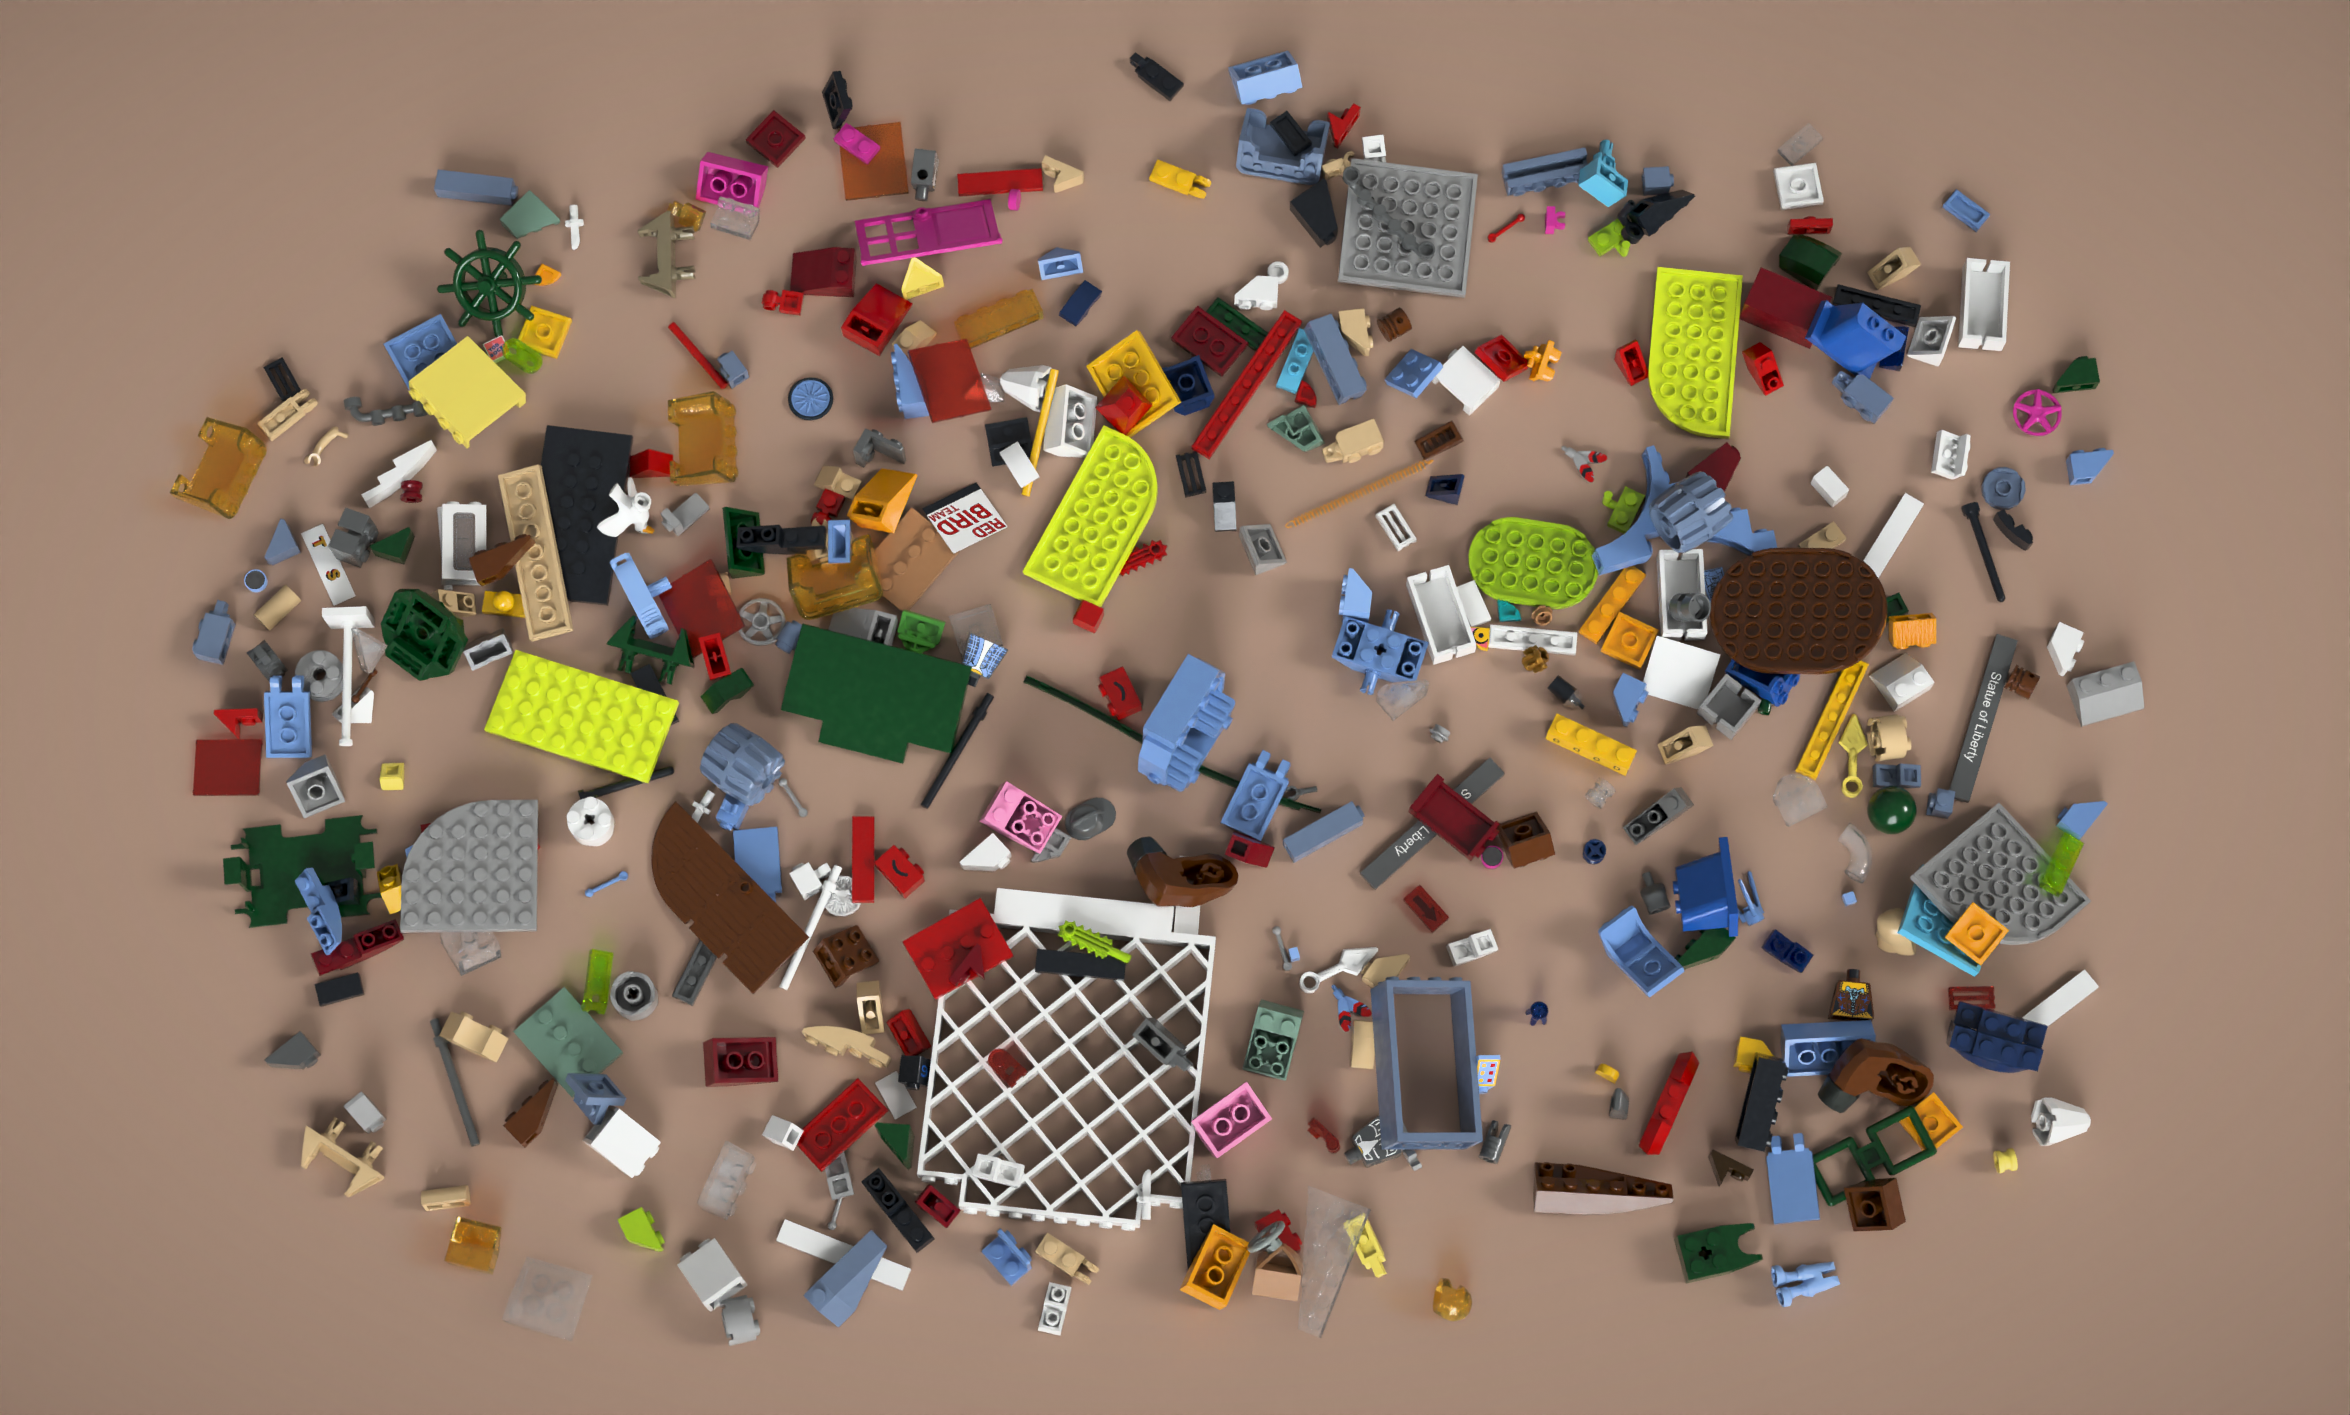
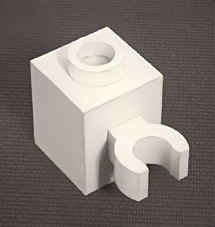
M808 862L805 865L804 863L798 864L792 869L793 872L789 874L805 901L822 891V884L819 880L828 877L831 869L825 863L814 871Z

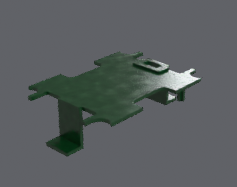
M363 815L325 819V831L322 834L288 838L282 836L281 824L244 828L245 839L241 838L240 844L231 845V850L249 849L250 864L247 865L241 857L223 858L224 884H240L246 892L252 893V903L245 901L246 908L235 909V914L249 915L251 918L249 928L288 924L287 913L289 910L308 907L295 880L306 868H313L322 886H325L327 882L349 877L355 878L360 882L359 905H338L341 918L369 915L370 913L367 910L368 903L372 899L382 898L381 893L364 895L363 878H366L365 869L375 868L373 841L360 843V835L377 834V829H365L362 827L361 819ZM260 869L261 886H252L251 870Z

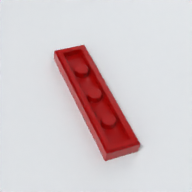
M1042 168L957 174L959 196L1009 193L1011 189H1019L1020 192L1043 191Z
M852 816V903H874L873 816Z

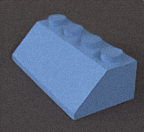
M1871 1020L1781 1024V1055L1789 1068L1787 1077L1828 1075L1831 1073L1836 1061L1845 1048L1857 1039L1862 1038L1875 1042L1876 1035Z

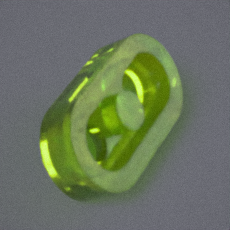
M508 339L502 347L503 356L524 372L533 374L541 368L543 363L541 355L519 339ZM509 349H515L516 353H510ZM527 361H532L534 366H529Z

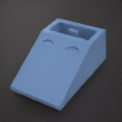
M894 344L895 352H891L899 412H903L905 419L930 416L925 381L898 344Z

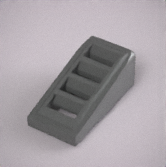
M1616 1088L1611 1096L1609 1116L1610 1118L1625 1120L1628 1116L1629 1098L1621 1088Z

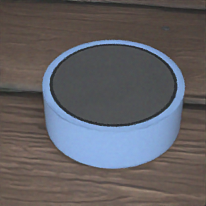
M255 569L246 574L244 583L250 591L261 592L266 588L268 580L262 571Z

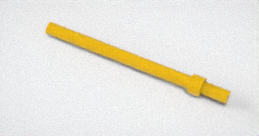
M1050 369L1029 459L1035 470L1059 373L1058 370ZM1033 482L1023 487L1021 495L1030 497Z

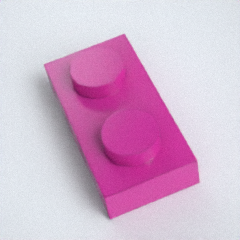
M845 123L833 138L835 143L867 165L880 150V146L848 123Z

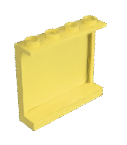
M468 336L409 381L410 396L415 401L419 400L423 404L425 411L431 416L434 415L438 419L439 425L444 430L448 429L452 433L454 440L458 444H463L467 449L470 447L469 441L513 406L517 405L520 408L526 403V393Z

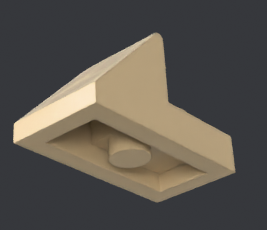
M1045 155L1042 161V171L1052 178L1057 177L1054 183L1055 193L1084 182L1083 171Z
M823 466L814 486L845 496L846 500L852 502L862 486V481L842 473L840 467Z

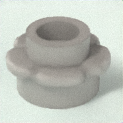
M1435 724L1433 729L1430 728L1431 738L1437 742L1442 743L1449 740L1450 732L1444 727Z

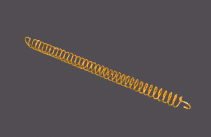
M1419 461V464H1418V463H1415V466H1414V467H1415V469H1416L1417 472H1418V470H1417L1416 464L1419 466L1420 470L1422 471V469H1421V467H1420V462H1421V461ZM1408 466V469H1407V468H1404V471H1403V472H1404V474H1405L1406 477H1407V475H1406L1405 469L1408 471L1409 475L1411 476V474H1410V472H1409V467H1410V466ZM1397 471V474H1396V473H1393V476H1392V477H1393V479H1394L1395 482H1396V480H1395L1394 474L1397 476L1398 480L1400 481V479H1399V477H1398V472H1399V471ZM1386 476V479H1385V478H1382V481H1381V482H1382V484H1383L1384 487H1385V485H1384L1383 479L1386 481L1387 485L1389 486V484H1388V482H1387V477H1388V476ZM1375 481V484H1374V483H1371V486H1370V487H1371V489H1372L1373 492H1374V490H1373L1372 484L1375 486L1376 490L1378 491V489H1377V487H1376V482H1377V481ZM1364 486V489H1363V488H1360V491H1359V492H1360V494H1361L1362 497H1363V495H1362L1361 489L1364 491L1365 495L1367 496V494H1366V492H1365V487H1366V486ZM1353 491V494H1352V493H1349V496H1348V497H1349V499H1350L1351 502H1352V500H1351L1350 494L1353 496L1354 500H1356L1355 497H1354V492H1355V491ZM1342 496V499H1341V498H1338V501H1337V502H1338V504H1339L1340 507H1341V505H1340L1339 499L1342 501L1343 505H1345L1344 502H1343V497H1344V496ZM1331 501V504L1327 502V506H1326V507H1327V509H1328L1329 512H1330V510H1329L1328 504L1331 506L1332 510H1334L1333 507H1332V502H1333V501ZM1316 507L1315 513L1317 514V516H1318L1317 509L1320 511V513H1321V515H1322L1321 508L1319 509V508ZM1301 514V517H1300V516H1298L1297 518L1294 517L1293 523L1295 524V526H1296L1295 519L1297 520V522H1298L1299 525H1300L1299 518L1302 520V522H1303V524H1304V521H1303V518H1302V515H1303V514Z

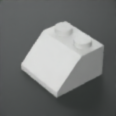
M1907 653L1869 676L1894 712L1929 691L1935 683L1924 666Z

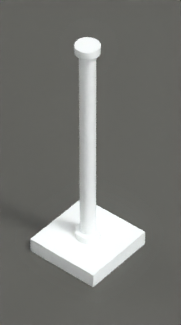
M366 606L322 608V617L331 629H344L342 736L339 740V745L352 746L353 740L350 739L353 628H375V619Z

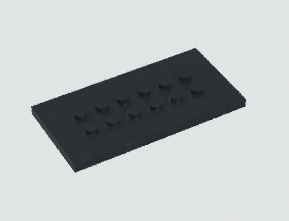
M550 425L546 427L541 466L568 601L608 606L613 568L610 561L616 556L618 536H608L602 533L597 526L603 520L619 511L617 502L609 496V493L616 483L619 484L625 493L633 443L632 435Z

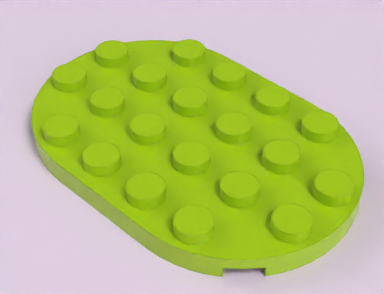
M1518 517L1500 518L1492 521L1476 534L1469 550V571L1476 585L1488 596L1496 600L1508 601L1509 603L1534 607L1545 605L1551 609L1568 608L1578 604L1589 595L1598 577V571L1592 558L1595 551L1594 546L1591 545L1582 532L1563 524Z

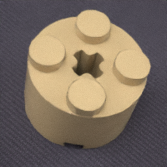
M1896 714L1870 718L1868 720L1867 726L1871 725V731L1867 732V743L1871 756L1877 757L1875 759L1876 762L1904 758L1906 752L1911 750V740L1906 734L1907 721L1904 716Z

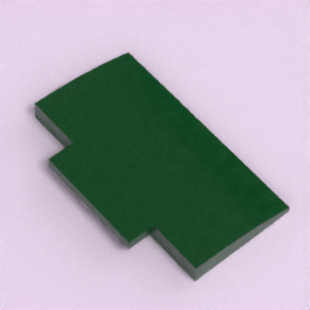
M803 623L781 710L823 721L818 740L820 743L903 764L909 743L951 753L955 744L972 666Z

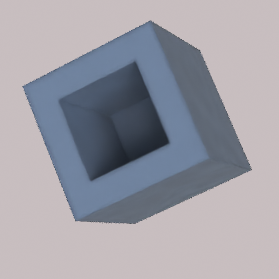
M1669 166L1643 168L1641 176L1643 196L1669 193L1670 188L1674 186V176L1670 174Z

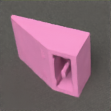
M1006 781L1000 785L979 821L997 833L1040 854L1062 816Z

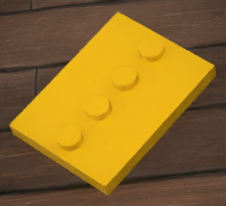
M1138 330L1086 366L1104 397L1122 376H1125L1153 405L1126 435L1130 438L1181 403L1146 340Z

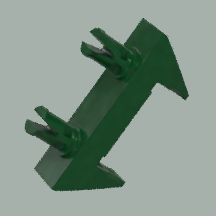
M633 615L607 642V645L620 648L623 651L619 667L617 668L618 671L623 672L625 668V672L630 674L635 655H638V653L661 659L664 665L659 681L664 683L667 677L666 683L671 685L676 667L679 664L691 668L695 667L687 630L681 628L675 648L642 639L637 640L634 639L638 617Z

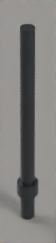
M986 693L979 707L976 706L972 719L923 799L922 807L926 809L930 807L979 722L983 721L987 715L986 710L994 699L993 695Z

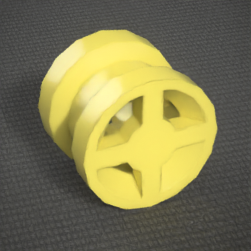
M2009 1148L2005 1152L1994 1151V1164L1998 1173H2003L2008 1169L2011 1171L2017 1170V1158L2013 1148Z

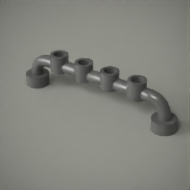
M1354 166L1347 167L1343 172L1342 179L1358 196V203L1360 205H1367L1373 211V218L1382 220L1387 225L1388 233L1397 235L1402 240L1404 249H1412L1423 260L1431 259L1435 253L1434 244L1424 241L1419 245L1416 242V237L1413 234H1408L1401 227V222L1398 219H1393L1386 212V207L1378 204L1371 197L1369 190L1360 187L1357 183L1360 178V171Z
M350 397L344 400L345 410H350L351 415L360 422L372 421L373 426L385 424L384 418L393 417V421L405 420L408 413L414 412L415 417L427 415L420 401L409 405H396L385 410H373L370 413L363 414L358 410L362 407L360 397Z

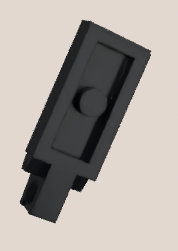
M1136 52L1130 57V64L1136 68L1135 72L1138 74V77L1167 100L1171 101L1184 87L1183 82L1148 57L1144 59Z

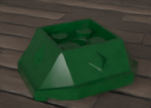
M420 589L397 590L381 622L382 636L386 644L384 646L385 655L419 681L446 676L454 672L468 642L464 633L463 620L446 608L443 602L437 601Z

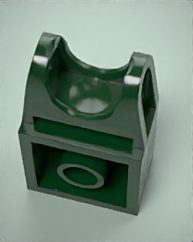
M1754 1224L1722 1225L1678 1235L1674 1241L1685 1283L1730 1274L1762 1261V1254H1746L1738 1246L1739 1237L1754 1230ZM1702 1250L1707 1252V1260H1705L1703 1256L1699 1257L1698 1253H1700Z

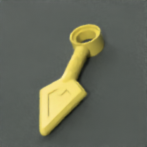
M1856 714L1851 716L1839 741V744L1848 752L1849 756L1848 777L1845 778L1841 786L1843 794L1849 798L1858 796L1862 790V781L1857 777V754L1868 745ZM1855 782L1858 790L1855 792L1848 791L1846 783Z

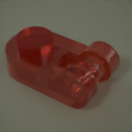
M995 1049L989 1055V1066L1010 1088L1017 1084L1016 1081L1021 1076L1024 1077L1028 1073L1004 1049ZM1011 1066L1014 1071L1008 1075L1005 1071Z
M1313 1117L1307 1123L1310 1127L1307 1131L1315 1139L1319 1137L1323 1139L1330 1153L1339 1152L1340 1143L1338 1139Z

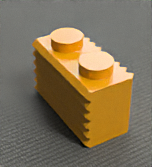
M1933 613L1888 617L1889 642L1896 649H1907L1910 645L1925 648L1929 647L1930 644H1936V617Z

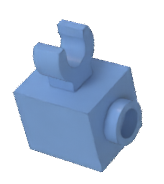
M726 794L716 815V819L720 823L719 826L728 831L732 829L739 830L749 806Z

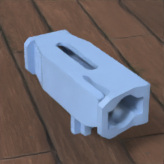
M624 553L612 559L610 564L649 639H654L667 632L669 628L653 597L672 588L667 577L646 586L630 553ZM626 559L627 562L618 566L617 562Z

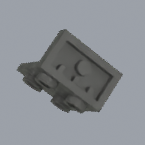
M865 428L853 449L856 464L863 468L867 462L870 463L875 455L874 450L904 464L906 462L902 443L895 439L888 440L884 438L883 434L875 429L870 431Z

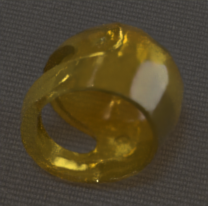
M1440 1278L1434 1293L1433 1312L1448 1321L1462 1320L1471 1311V1294L1462 1285L1456 1290L1452 1287L1448 1278Z

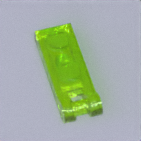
M596 949L589 951L584 998L581 1005L582 1011L589 1012L593 1010L597 1014H605L613 961L612 952ZM593 996H599V1001L593 1002Z

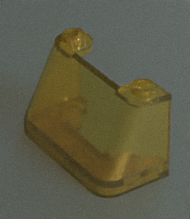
M869 534L857 537L852 541L853 553L851 563L829 564L828 561L813 565L809 557L805 555H795L786 558L789 592L802 618L806 620L817 619L875 602L882 597V582L873 542Z

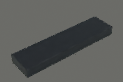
M1839 284L1837 285L1832 304L1837 306L1864 303L1884 320L1916 327L1921 305Z
M1037 949L1035 972L1125 980L1126 963L1115 957L1107 956L1102 959L1100 956L1096 957L1095 954Z

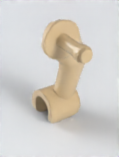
M337 426L332 427L318 441L312 454L305 457V464H309L312 457L314 459V467L319 465L321 462L319 456L328 443L335 439L337 435L347 438L348 434L339 432Z

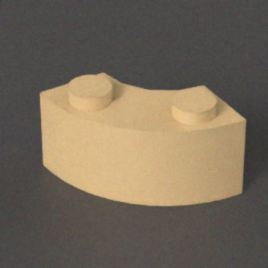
M463 1011L460 1014L451 1012L439 1036L461 1048L497 1063L509 1039L501 1034L502 1030L493 1025H490L489 1028L473 1021V1016Z

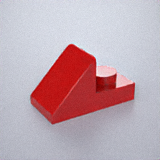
M1354 103L1350 109H1345L1341 119L1328 112L1327 121L1330 122V133L1334 147L1337 149L1360 116L1361 107Z
M258 708L214 710V715L239 740L240 723L245 726H253L256 723L262 722L263 717Z

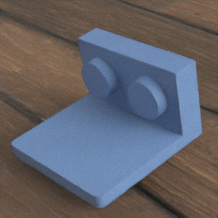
M1000 1228L997 1230L998 1237L981 1252L1012 1286L1032 1269L1030 1264L1032 1260L1023 1247L1020 1249L1016 1247L1017 1242L1008 1230L1003 1232Z

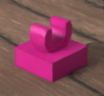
M1547 206L1545 234H1554L1555 228L1558 230L1565 229V223L1557 221L1559 218H1565V212L1560 211L1555 214V206Z

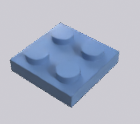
M1410 349L1384 380L1388 386L1417 398L1441 371L1443 366L1440 361Z

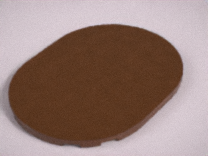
M1769 548L1753 552L1752 555L1738 560L1727 570L1713 592L1710 620L1714 635L1723 651L1732 660L1747 669L1770 674H1829L1853 666L1873 650L1881 638L1886 625L1887 600L1884 588L1872 568L1848 552L1831 548Z

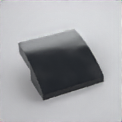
M1027 417L985 424L992 467L1006 465L999 452L1017 441L1028 459H1030L1032 441Z

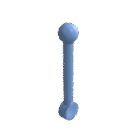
M622 871L618 877L593 889H587L585 895L592 897L595 892L620 880L626 881L628 879L627 872Z

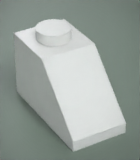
M992 833L960 861V866L963 870L996 871L998 868H1005L1010 863L1011 852Z

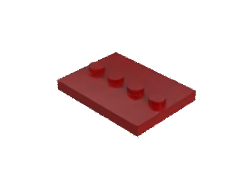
M981 898L902 941L935 1000L962 986L961 983L957 987L949 982V978L976 944L981 946L984 973L1014 957ZM970 970L969 973L971 975L965 983L978 977V975Z

